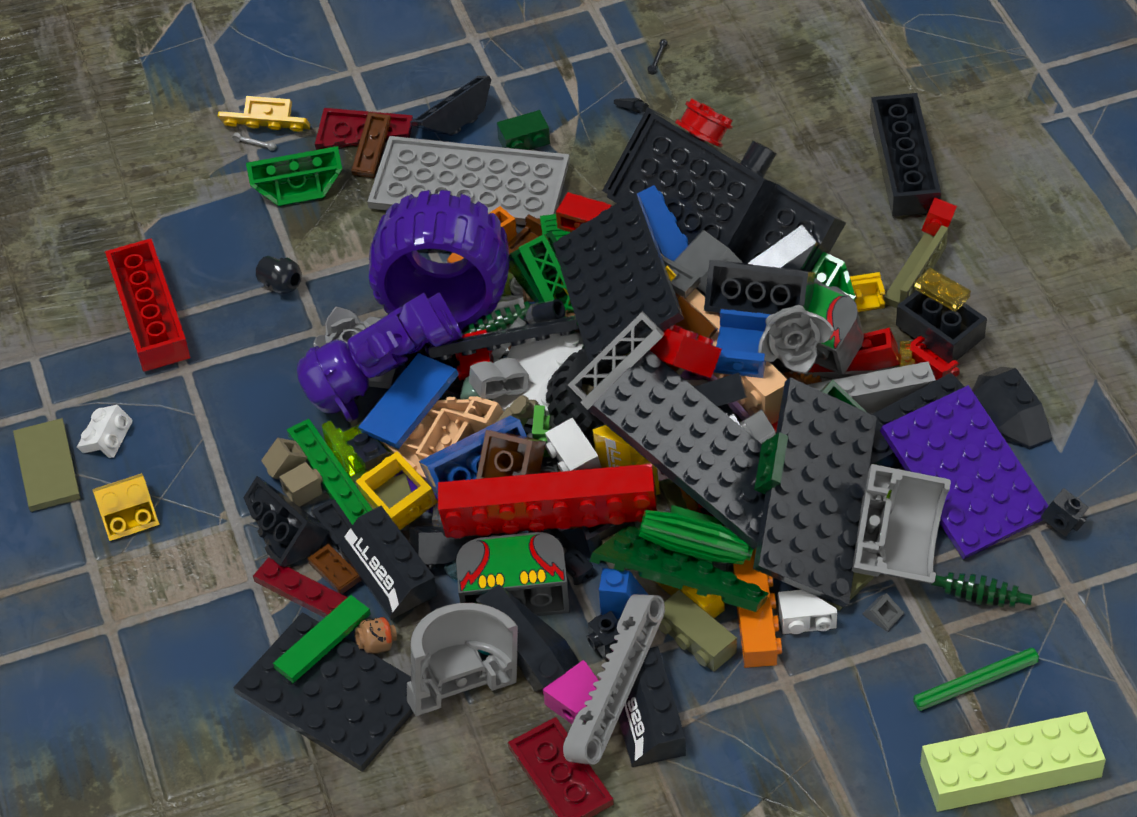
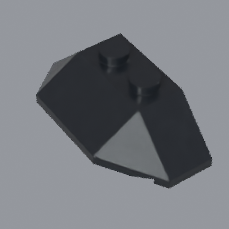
M490 76L475 77L463 87L410 121L411 125L437 134H449V136L457 134L461 131L460 127L473 123L478 119V115L485 111L491 84Z
M999 367L978 376L972 391L1003 438L1023 444V447L1029 450L1052 441V434L1043 405L1016 368Z

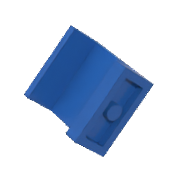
M720 310V329L716 347L722 350L713 373L730 375L740 373L741 376L764 377L766 366L765 353H758V347L766 328V318L771 314Z

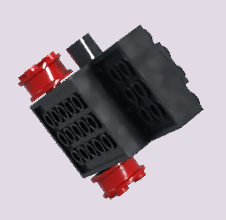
M693 98L690 101H686L687 109L682 118L676 119V121L661 112L647 107L602 190L608 194L607 198L618 203L635 192L639 193L655 185L657 190L663 194L669 212L675 216L677 226L681 233L687 237L689 244L702 230H705L728 247L742 263L746 264L801 225H804L818 242L805 267L801 269L802 271L812 272L822 253H830L846 222L765 175L777 155L776 152L752 140L742 160L721 149L723 146L721 140L727 129L732 130L733 126L731 124L733 120L715 112L713 108Z

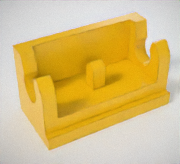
M880 272L850 276L856 295L855 303L858 312L885 308L883 297L885 290Z

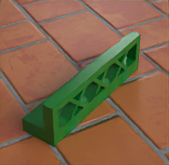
M543 234L518 248L544 301L547 302L558 299L555 294L557 286L566 290L567 288L559 260L546 234ZM541 242L544 243L547 249L544 260L539 259L533 249V246ZM549 256H550V258H551V260H552L553 263L548 262ZM546 264L556 268L558 273L555 282L548 280L544 271ZM560 278L564 285L558 284ZM569 295L566 304H564L566 310L564 317H567L568 308L573 310V307L569 306Z

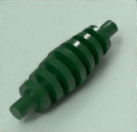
M529 301L523 302L525 305L523 309H521L519 304H515L516 312L513 313L509 306L505 307L507 315L504 317L500 309L495 311L496 320L493 319L490 313L486 316L487 324L481 318L478 320L479 327L476 328L474 323L469 325L470 329L463 334L485 329L487 333L498 331L501 328L502 330L508 329L507 326L512 325L517 317L523 320L524 317L532 315V308L535 304H530Z
M949 572L948 576L945 577L936 575L934 583L931 584L943 587L945 594L948 595L951 594L952 589L956 590L955 597L960 599L962 591L967 592L966 601L971 602L973 594H977L976 604L982 605L984 596L988 597L987 606H993L994 598L999 599V607H1004L1005 600L1010 601L1009 607L1015 608V604L1018 603L1031 605L1032 595L1018 591L1019 586L1013 585L1012 591L1007 590L1008 583L1003 581L1002 587L997 588L998 579L992 578L991 585L987 586V576L985 575L981 576L980 584L975 583L976 574H971L969 582L965 581V573H960L959 578L954 579L955 573Z

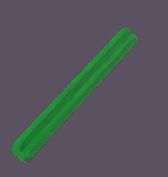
M1034 648L1026 649L919 693L913 697L914 705L917 710L922 711L1038 663L1039 655Z

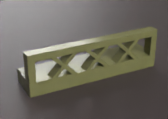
M941 226L935 236L926 233L923 235L885 294L884 301L886 305L897 308L898 304L924 284L946 249L948 227Z

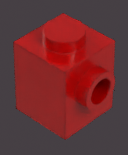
M934 198L921 231L935 236L941 226L949 228L957 206Z

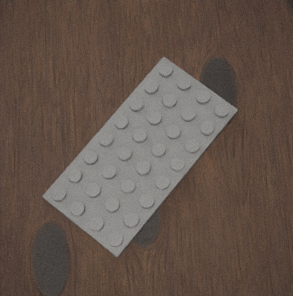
M389 136L368 199V208L388 210L394 203L400 204L401 199L407 195L412 194L414 197H418L421 191L430 190L431 194H439L440 190L451 191L450 195L460 197V194L470 196L471 202L475 204L477 202L483 203L487 206L488 213L501 206L515 218L516 224L526 225L525 217L528 214L539 219L543 215L556 214L570 157L569 154Z

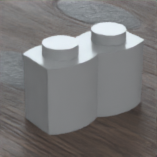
M504 358L494 363L479 362L470 366L469 383L481 398L493 399L503 394L517 395L528 390L529 374L517 359Z

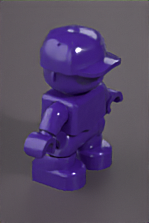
M439 292L428 299L426 294L423 293L373 325L350 337L347 343L336 339L321 347L315 346L310 348L306 352V356L301 358L297 364L298 381L303 392L316 408L324 413L331 414L342 411L347 421L352 422L359 415L358 407L353 398L360 395L364 396L369 386V378L383 376L408 361L406 354L418 352L428 342L439 347L443 344L454 342L462 338L463 335L442 294Z

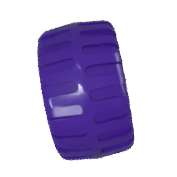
M430 190L421 191L418 197H414L412 194L407 195L401 199L400 204L394 203L391 205L386 214L381 217L370 245L369 284L376 301L380 305L384 304V311L390 314L423 293L429 299L440 292L461 331L467 329L469 324L474 323V325H477L479 319L482 318L484 320L485 316L496 309L506 285L509 273V250L505 229L501 227V222L494 213L488 214L487 206L481 202L476 204L471 202L470 196L460 194V197L450 195L451 191L440 190L439 194H431ZM441 249L456 253L464 258L452 263H438L426 259L417 250Z

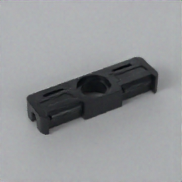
M557 528L538 531L554 536L559 540L562 547L567 549V552L564 554L565 568L573 577L574 585L583 583L584 577L589 579L593 576L592 563Z

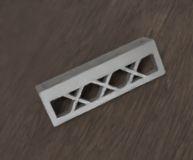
M642 311L568 386L582 399L580 403L588 410L665 333ZM643 320L653 331L646 338H635V326ZM631 331V337H625ZM619 341H631V353L628 356H616V344ZM635 341H642V342L635 348ZM613 348L612 356H605ZM601 359H612V371L609 374H598V362ZM616 359L622 360V361L616 366ZM594 367V374H587ZM583 377L594 378V389L588 395L576 385ZM598 378H604V379L598 384Z

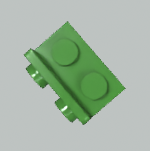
M543 405L534 406L532 438L546 441L547 444L545 432L551 430L552 426H550L551 417L546 415V409ZM545 447L543 457H551Z

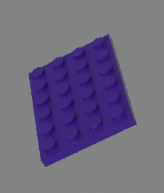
M969 385L881 427L880 432L905 471L950 479V490L946 496L939 523L963 560L1043 520L1041 515L1049 505Z

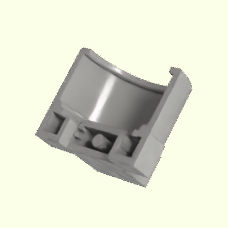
M872 464L868 472L865 495L862 498L852 571L876 577L883 574L929 584L934 583L936 573L933 571L935 543L942 509L950 490V479ZM891 490L890 496H889V499H888V498H886V496H887V494H888V491Z
M476 603L451 604L438 608L426 615L417 624L411 637V681L407 682V702L415 716L441 708V699L485 684L493 691L516 683L518 626L500 610ZM478 650L491 653V655L482 662Z

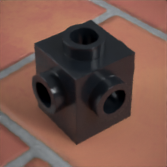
M1063 488L1041 515V518L1066 537L1072 529L1077 532L1087 519L1083 515L1089 507Z
M612 611L604 615H598L589 622V635L586 636L593 650L597 649L605 661L608 660L606 654L613 652L610 645L617 643L614 637L619 635L617 631L619 619L615 617Z

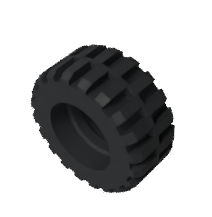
M583 348L571 354L552 375L547 384L546 403H550L547 409L549 415L554 417L553 423L555 426L573 418L593 449H595L593 429L605 424L580 403L582 399L568 386L589 364L586 350ZM617 359V360H616V366H617L622 360ZM612 363L600 369L598 374H609L612 371ZM592 368L587 374H594V369ZM583 377L576 385L583 391L582 384L594 386V378ZM598 378V384H599L604 378Z

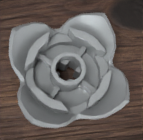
M801 305L785 308L766 318V328L759 341L758 353H765L766 362H773L778 358L791 371L807 374L815 363L817 344L825 343L829 340L834 332V328L824 317L806 311Z
M335 307L325 324L326 335H319L315 338L313 346L321 347L336 339L347 343L350 337L382 318L370 317L362 322L352 311Z

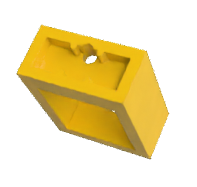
M398 451L386 457L380 464L356 480L361 494L374 509L382 505L399 530L438 503L433 489ZM400 471H403L418 488L389 509L375 494L374 490Z

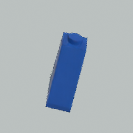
M602 569L599 587L601 615L612 611L615 617L619 619L627 601L632 595H648L630 570L622 572L616 569Z

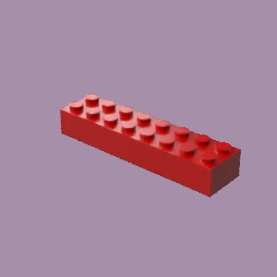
M652 464L438 482V511L446 538H462L472 535L488 536L496 533L514 534L519 531L530 530L538 532L544 529H568L576 526L594 527L600 524L619 525L624 522H642L645 510L657 511Z

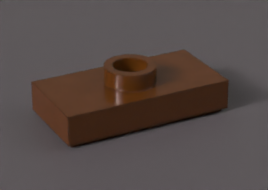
M329 544L308 558L309 564L340 594L345 593L362 581L354 568Z

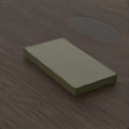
M63 418L14 430L13 433L30 512L81 499Z

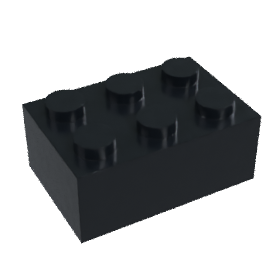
M932 279L897 305L896 326L915 339L919 336L925 338L922 343L948 363L953 360L957 361L985 338L987 318Z

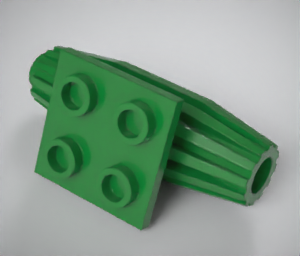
M671 505L670 512L645 510L639 529V536L671 551L708 561L711 564L713 561L743 565L745 560L750 561L753 549L730 529L722 526V523L716 517Z

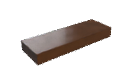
M368 112L352 166V175L375 178L391 123L390 115Z

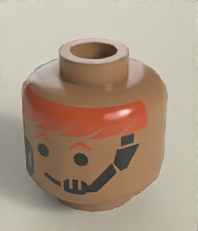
M380 617L361 621L359 628L355 629V638L359 649H364L366 653L375 654L389 651L392 647V642L397 640V633L394 625H390L386 618Z

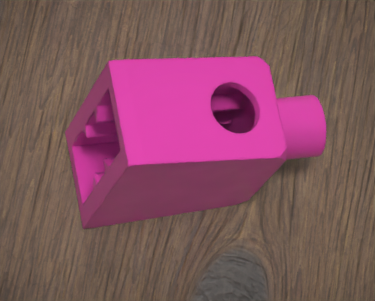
M582 660L543 689L544 704L573 724L578 712L587 707L584 704L585 701L592 700L589 692L596 690L593 683L599 680L587 663Z

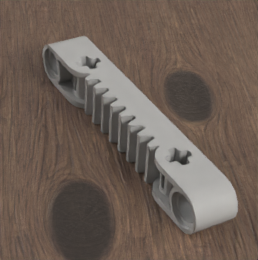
M634 594L627 601L617 624L619 635L614 637L617 643L610 645L613 652L606 654L609 662L601 665L605 671L597 674L601 680L593 683L596 690L589 692L592 700L585 701L584 704L587 707L578 712L565 739L563 753L568 762L596 764L600 761L663 619L665 604L659 595Z

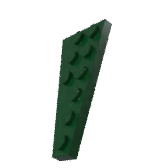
M625 526L592 552L590 562L599 564L600 560L615 564L614 569L622 572L624 569L636 570L642 578L682 589L683 585L698 589L696 594L706 597L707 594L721 596L724 603L754 612L766 603L769 595L768 592L761 590L758 585L740 580L731 572L717 569L708 561L668 550L640 537L639 528L633 526Z

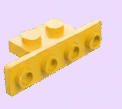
M246 96L244 113L218 112V117L224 125L231 127L243 124L249 128L268 126L272 130H281L282 127L302 132L303 129L310 130L311 126L306 118L290 117L292 107L290 99Z

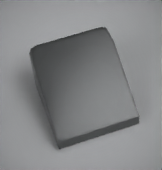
M885 593L879 596L862 614L885 631H888L904 612Z

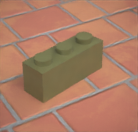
M680 590L664 602L665 613L659 625V630L673 637L681 649H687L693 654L700 665L707 666L715 672L737 653V637Z

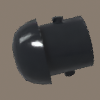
M265 256L256 267L257 281L264 284L267 288L271 286L275 292L286 294L295 291L299 286L302 272L299 265L288 257L277 259Z

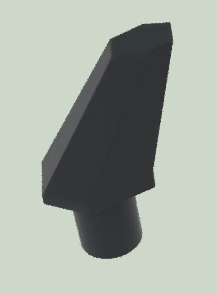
M620 98L614 100L615 105L636 113L645 112L647 107H649L640 98Z

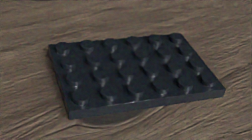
M302 612L233 687L234 692L363 772L414 713L407 702V682L411 681V676L376 655L366 653L364 649H359V645L344 638L299 679L292 683L274 669L273 663L319 623Z

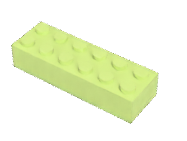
M1083 712L922 746L920 764L937 812L1100 778L1102 777L1106 759L1088 714Z

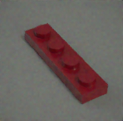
M269 557L253 575L254 582L324 618L348 598L287 566H280Z

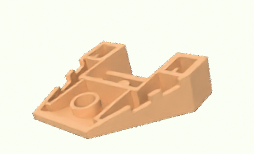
M471 396L469 399L463 400L447 397L446 400H438L399 449L384 442L381 443L392 453L398 451L428 483L420 466V460L496 423L504 411L498 402L478 396Z

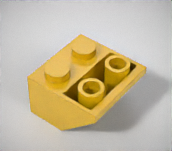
M142 473L92 489L109 541L159 525Z

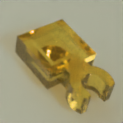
M900 341V365L898 367L915 364V359H912V351H910L911 341Z

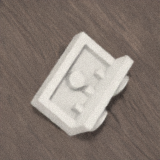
M118 405L98 408L93 412L88 427L81 434V440L77 448L82 453L101 450L108 458H113L132 424V419Z

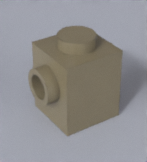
M277 438L261 461L272 478L280 479L279 476L303 464L307 456L296 441Z
M306 462L279 476L283 493L299 507L323 494L320 485L323 480L317 469L312 470Z

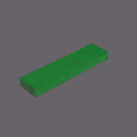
M350 595L273 663L274 669L294 683L352 632L361 621L370 616V609Z

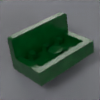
M779 432L762 443L754 490L766 495L767 491L781 483L788 442L787 435Z

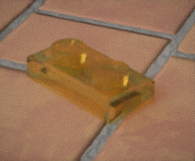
M929 268L915 282L916 290L955 312L970 298L971 290L932 268Z

